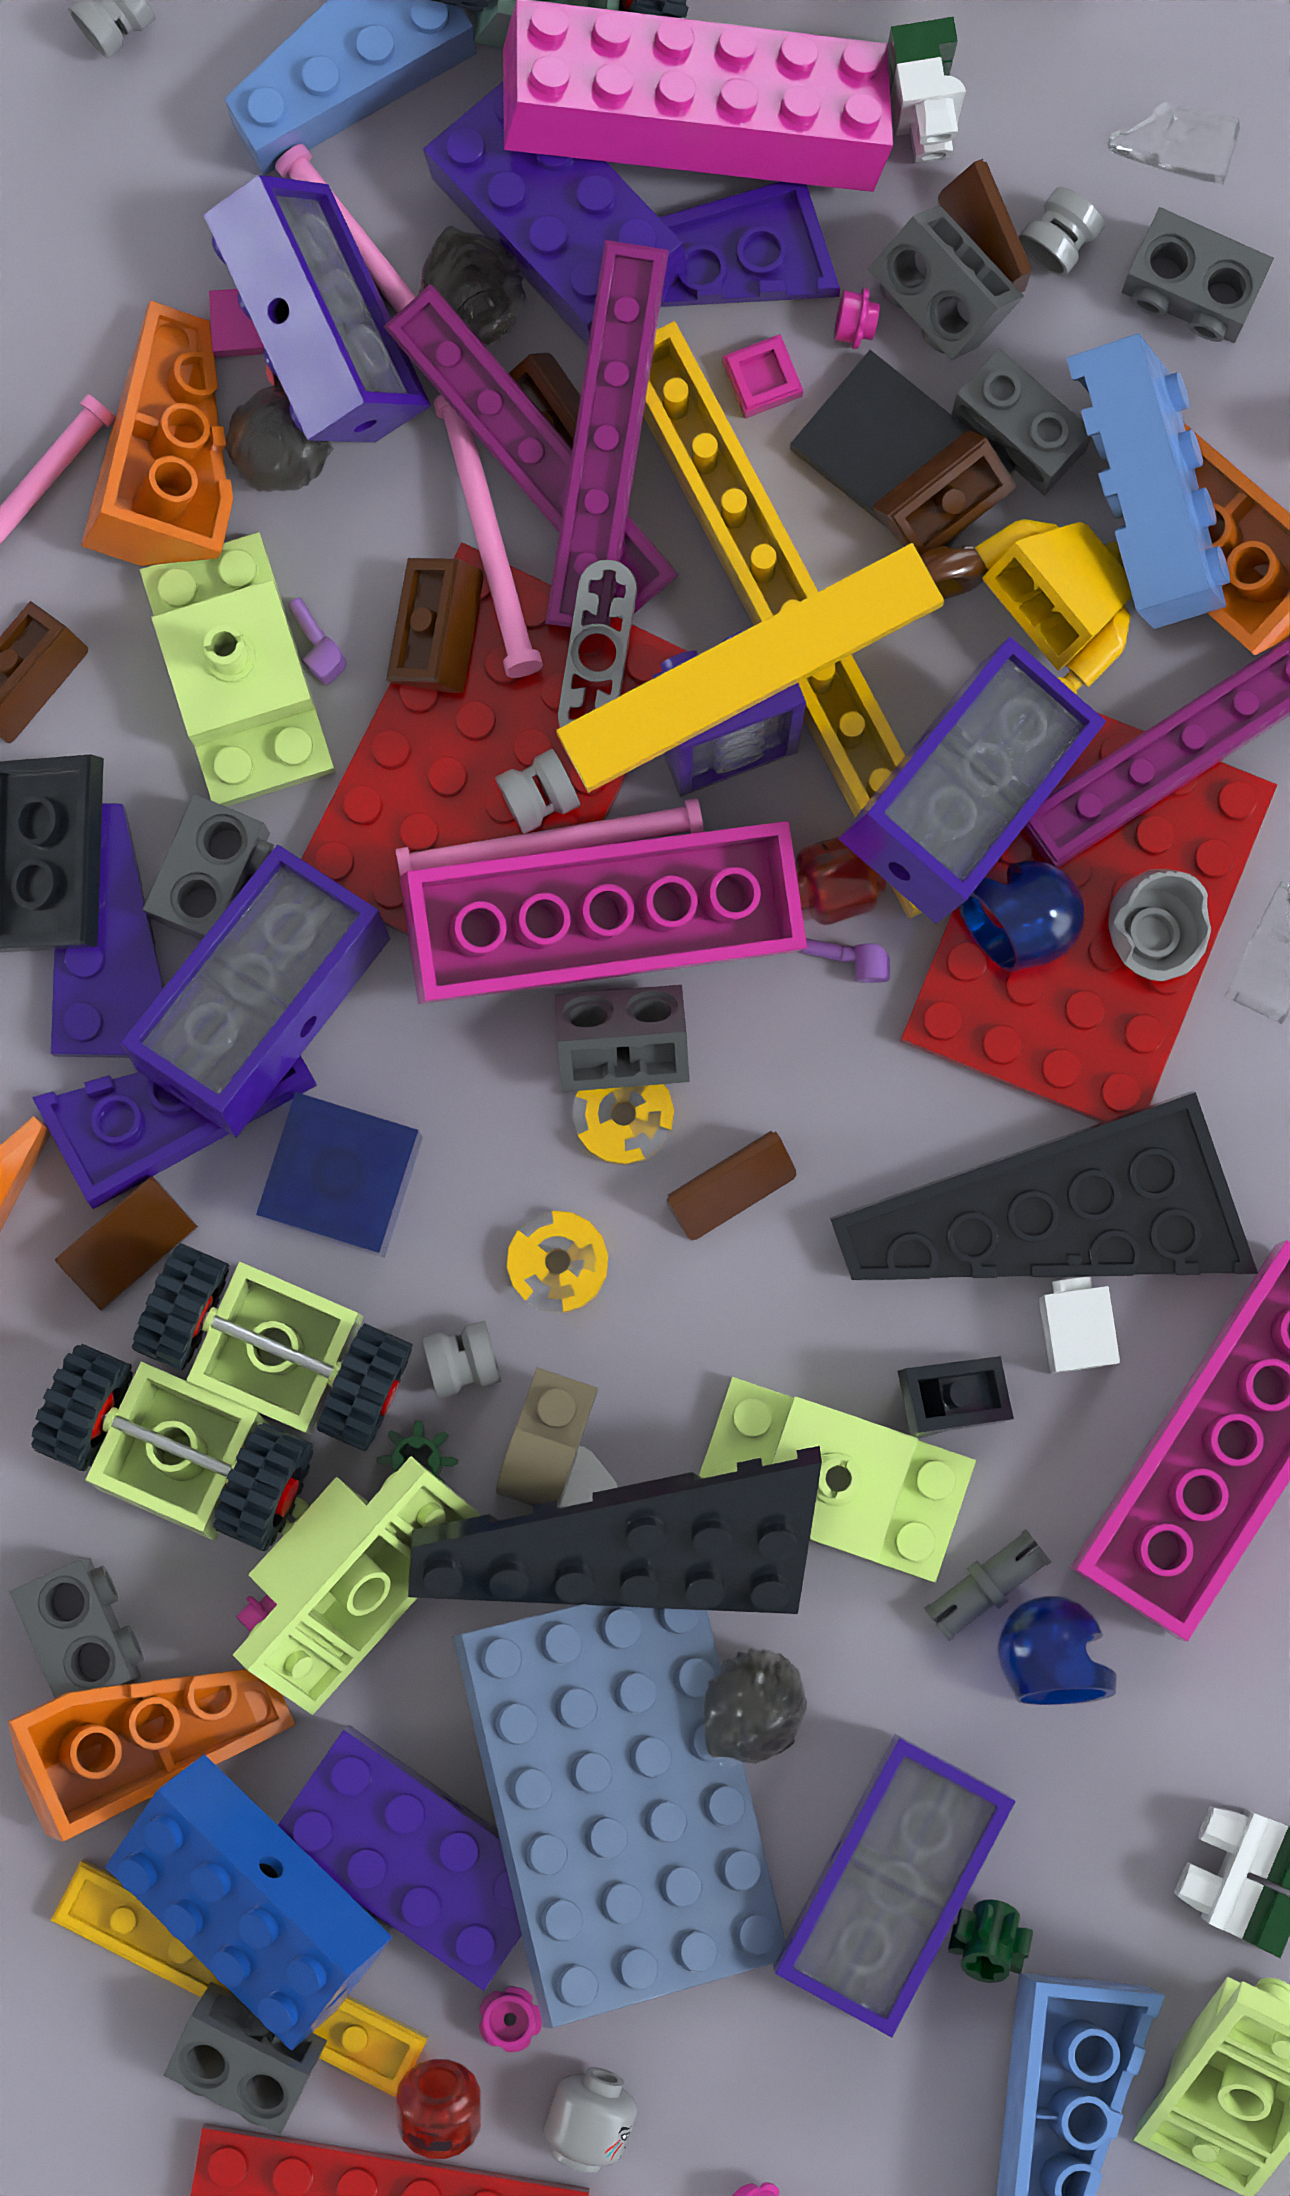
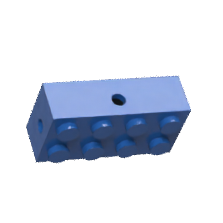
M205 1754L155 1792L105 1866L121 1882L126 1890L131 1892L174 1937L179 1939L291 2051L337 2011L392 1939V1936Z

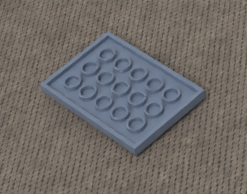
M582 1604L454 1635V1643L543 2027L555 2028L776 1963L786 1941L707 1610Z

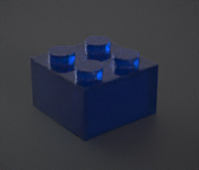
M295 1092L256 1215L264 1221L385 1258L423 1136L417 1129Z

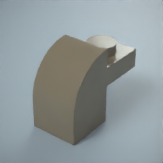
M538 1367L536 1368L519 1421L514 1429L496 1487V1494L531 1506L557 1500L560 1508L578 1454V1448L598 1392L597 1387Z

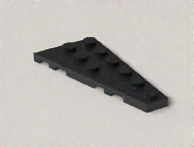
M1194 1091L830 1217L851 1280H906L949 1277L997 1278L1011 1276L1093 1277L1133 1276L1138 1274L1200 1275V1273L1258 1274L1197 1094Z
M820 1446L796 1450L797 1459L763 1466L761 1458L738 1462L736 1472L701 1478L697 1474L689 1472L593 1492V1501L559 1508L557 1500L533 1505V1514L498 1520L492 1515L487 1514L412 1530L408 1597L798 1614L822 1465Z

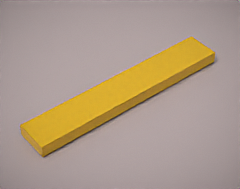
M911 543L556 730L557 736L589 793L943 606L944 599L914 544Z
M84 1859L80 1861L51 1921L199 1997L203 1996L210 1982L229 1990L131 1892L126 1890L113 1874ZM349 1995L337 2011L312 2032L328 2040L319 2057L321 2060L397 2099L429 2036Z

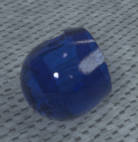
M1033 860L1010 864L1007 868L1008 884L1006 885L984 877L969 898L958 907L967 929L977 944L992 961L1009 972L1043 966L1066 955L1076 942L1084 925V902L1076 883L1066 872L1052 864ZM980 901L992 911L1003 928H999L991 922L983 910Z
M1061 1596L1037 1597L1019 1605L1007 1618L999 1636L997 1651L1001 1669L1019 1703L1031 1705L1078 1704L1106 1699L1116 1694L1117 1674L1115 1671L1092 1661L1087 1653L1086 1644L1103 1637V1632L1093 1614L1080 1603Z

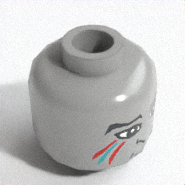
M590 2067L586 2070L585 2074L568 2075L558 2083L543 2124V2134L546 2142L553 2148L552 2156L562 2165L584 2173H596L601 2170L602 2166L613 2165L623 2156L637 2117V2105L634 2098L622 2088L624 2081L617 2074L606 2069Z

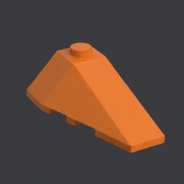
M1184 423L1185 430H1191V428ZM1194 432L1203 458V466L1195 468L1199 489L1205 487L1208 490L1216 514V524L1208 526L1212 546H1219L1221 548L1230 574V583L1222 585L1226 607L1208 612L1207 614L1255 656L1290 637V513Z
M246 1668L66 1692L7 1721L19 1775L44 1833L62 1842L153 1797L159 1788L203 1754L217 1765L296 1725L283 1695L253 1675Z

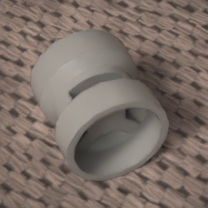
M78 0L68 8L70 15L83 34L106 58H109L123 46V37L132 30L142 31L156 19L146 0Z
M1057 187L1045 202V213L1039 220L1030 221L1019 235V240L1026 254L1045 270L1063 277L1067 276L1078 262L1079 249L1084 243L1094 242L1104 229L1105 221L1098 210L1082 196L1068 188Z
M553 749L536 756L532 766L522 771L510 769L495 777L505 802L523 835L540 827L543 817L553 812L564 815L580 807L579 799L571 781ZM535 775L546 798L549 801V804L545 805L544 800L534 780L532 779V777Z
M485 1320L466 1325L462 1333L458 1335L447 1336L439 1332L422 1337L427 1362L438 1398L458 1394L461 1387L469 1383L475 1382L484 1387L501 1382Z

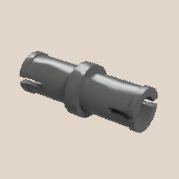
M1025 1529L1019 1537L984 1564L980 1565L978 1561L974 1562L967 1568L970 1574L931 1605L928 1604L924 1609L936 1623L940 1622L937 1624V1627L950 1641L954 1638L955 1634L993 1605L1000 1609L1009 1602L1005 1596L1044 1565L1050 1564L1051 1560ZM957 1608V1610H956L955 1612H953L951 1615H949L947 1618H945L948 1614H950L952 1611H954V1610Z

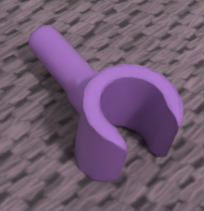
M296 598L288 604V607L308 641L314 646L302 659V662L319 681L327 686L345 669L346 659L336 643L328 636H325L324 632L319 629L302 598Z
M806 938L807 949L802 950L804 954L841 962H855L856 982L881 983L889 981L890 958L886 951L878 944L867 943L855 946H842Z

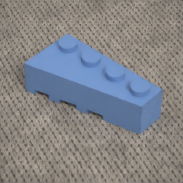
M327 0L224 98L232 125L262 175H266L275 170L277 160L290 148L298 144H304L308 150L312 149L477 54L473 25L462 7L432 0Z
M1139 333L1066 357L1072 380H1078L1089 392L1093 405L1081 410L1087 435L1092 436L1100 457L1103 461L1108 460L1110 468L1098 473L1104 496L1115 518L1124 517L1126 525L1116 528L1114 532L1136 611L1153 629H1157L1226 607L1222 585L1230 583V574L1221 548L1219 546H1212L1208 526L1216 524V514L1208 490L1205 487L1199 489L1195 468L1203 466V458L1195 433L1192 429L1185 430L1181 411L1189 409L1190 403L1180 373L1171 374Z
M1029 1973L1019 1974L996 2196H1096L1103 2177L1100 2173L1111 2140H1116L1124 2116L1121 2111L1133 2076H1138L1146 2049L1143 2047L1153 2018H1158L1165 1997L1164 1994L1145 1985Z

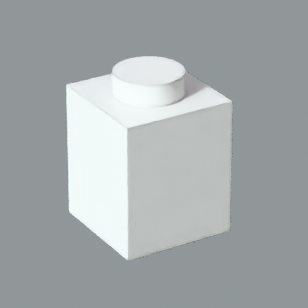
M1091 1277L1052 1282L1054 1294L1044 1295L1039 1298L1050 1374L1119 1364L1120 1357L1109 1286L1092 1288Z

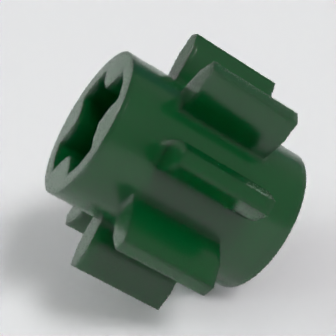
M416 1420L414 1423L412 1437L404 1439L399 1433L390 1430L388 1432L389 1438L396 1445L392 1456L382 1455L377 1457L378 1463L392 1465L395 1473L408 1460L403 1453L408 1446L421 1450L428 1445L433 1451L427 1460L429 1466L433 1469L431 1473L444 1484H446L445 1481L439 1476L443 1466L452 1467L459 1464V1460L456 1458L443 1457L442 1451L439 1448L447 1441L449 1434L444 1431L437 1434L432 1440L424 1438V1425L420 1420Z
M993 1899L982 1900L973 1906L972 1912L964 1908L959 1910L957 1924H953L948 1952L962 1955L961 1968L969 1977L986 1983L1001 1982L1009 1976L1010 1971L1017 1974L1022 1973L1024 1959L1029 1957L1033 1930L1019 1927L1020 1914L1010 1904Z

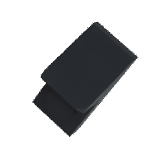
M1001 1356L905 1368L897 1371L909 1431L913 1437L920 1439L949 1430L997 1424L1014 1419Z

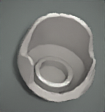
M1152 869L1127 880L1117 891L1110 904L1109 932L1112 944L1121 960L1134 973L1150 980L1165 981L1187 974L1204 955L1211 933V926L1207 909L1208 894L1197 878L1191 876V874L1172 869Z

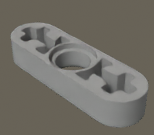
M613 560L597 561L586 568L579 580L558 711L560 728L575 720L570 719L571 707H581L585 700L586 687L573 688L575 674L589 681H613L611 694L600 689L597 690L596 709L621 696L637 596V582L631 570L620 562ZM605 570L615 571L616 582L626 585L624 598L618 597L612 600L609 617H623L621 631L600 623L583 625L584 612L586 610L594 615H598L600 596L590 593V584L592 580H602ZM595 633L608 636L616 647L614 663L608 669L599 672L585 667L579 656L582 641L587 636Z

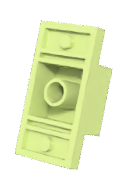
M260 532L225 542L218 559L157 564L139 569L154 616L151 618L188 737L196 749L211 801L228 807L336 773Z
M732 1377L699 1476L707 1478L736 1472L738 1462L761 1458L763 1466L797 1459L796 1450L820 1446L822 1465L810 1540L936 1583L976 1460L796 1396L790 1397Z
M412 1456L408 1458L398 1471L387 1478L381 1490L370 1502L337 1476L310 1507L303 1498L296 1497L294 1502L296 1506L291 1514L295 1518V1522H290L286 1518V1525L282 1532L279 1533L283 1537L249 1573L254 1582L277 1606L264 1620L252 1629L249 1637L235 1651L233 1656L253 1675L312 1715L417 1599L408 1597L412 1530L482 1516Z
M1227 1977L1176 2046L1165 2086L1139 2120L1133 2141L1243 2196H1255L1290 2152V1985L1277 1978L1260 1979L1254 1987L1244 1981L1239 1983Z

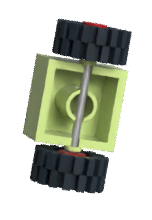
M179 1243L173 1249L171 1257L169 1256L166 1260L162 1274L159 1273L153 1292L147 1298L145 1303L147 1306L139 1318V1327L134 1334L132 1349L181 1371L185 1369L187 1363L192 1359L195 1348L197 1349L200 1345L205 1331L207 1335L186 1381L305 1433L313 1434L319 1420L320 1422L317 1426L319 1432L362 1451H367L395 1397L401 1382V1376L408 1364L413 1344L366 1323L359 1329L364 1318L361 1314L240 1261L217 1309L220 1300L218 1298L224 1290L225 1279L228 1276L229 1264Z
M85 1344L75 1346L72 1354L68 1353L64 1358L63 1368L56 1370L53 1376L54 1383L51 1389L47 1388L43 1396L45 1403L43 1407L38 1409L35 1418L39 1422L32 1430V1437L34 1439L31 1445L35 1449L34 1451L84 1472L88 1466H92L85 1480L98 1490L208 1539L216 1541L219 1533H222L256 1549L267 1551L269 1545L272 1546L276 1541L278 1532L281 1533L284 1529L288 1514L291 1515L296 1506L294 1502L297 1495H300L304 1487L303 1479L308 1475L310 1469L308 1463L313 1457V1450H311L313 1444L269 1425L257 1411L142 1361L133 1377L131 1364Z

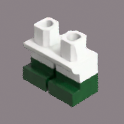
M954 16L891 26L888 63L891 110L896 136L910 134L915 163L947 159L952 157L953 154L952 140L957 138V124L966 93L963 83L959 79L949 76L958 42Z
M1210 1806L1200 1827L1198 1838L1227 1851L1218 1875L1187 1862L1178 1880L1174 1894L1196 1910L1202 1912L1200 1917L1209 1924L1225 1930L1281 1959L1290 1937V1895L1247 1877V1874L1253 1873L1290 1890V1826L1245 1809L1242 1815L1232 1810Z

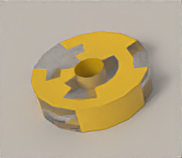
M664 1084L581 1090L575 1096L572 1117L577 1136L590 1154L605 1163L628 1166L644 1162L662 1149L672 1131L674 1108L670 1092ZM621 1103L631 1105L636 1112L633 1122L625 1126L616 1124L611 1118V1112L616 1105Z
M549 1211L533 1216L517 1230L508 1247L507 1270L513 1287L526 1303L544 1312L567 1313L584 1307L599 1294L607 1278L609 1255L602 1235L590 1221L573 1212ZM561 1250L570 1257V1266L564 1273L554 1274L547 1269L546 1259L551 1252Z

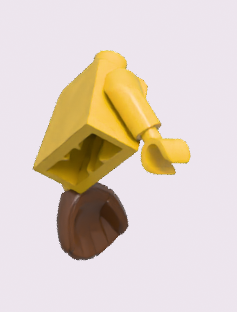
M1021 519L1008 525L976 547L962 545L961 548L952 549L947 546H940L920 555L943 599L969 592L984 581L1056 670L1059 671L1065 666L1068 668L1069 672L1063 678H1057L1076 695L1077 690L1083 684L1089 688L1125 649L1131 619L1125 604L1131 599L1132 593L1119 546L1115 541L1104 545L1087 524L1076 522L1059 527L1054 523Z

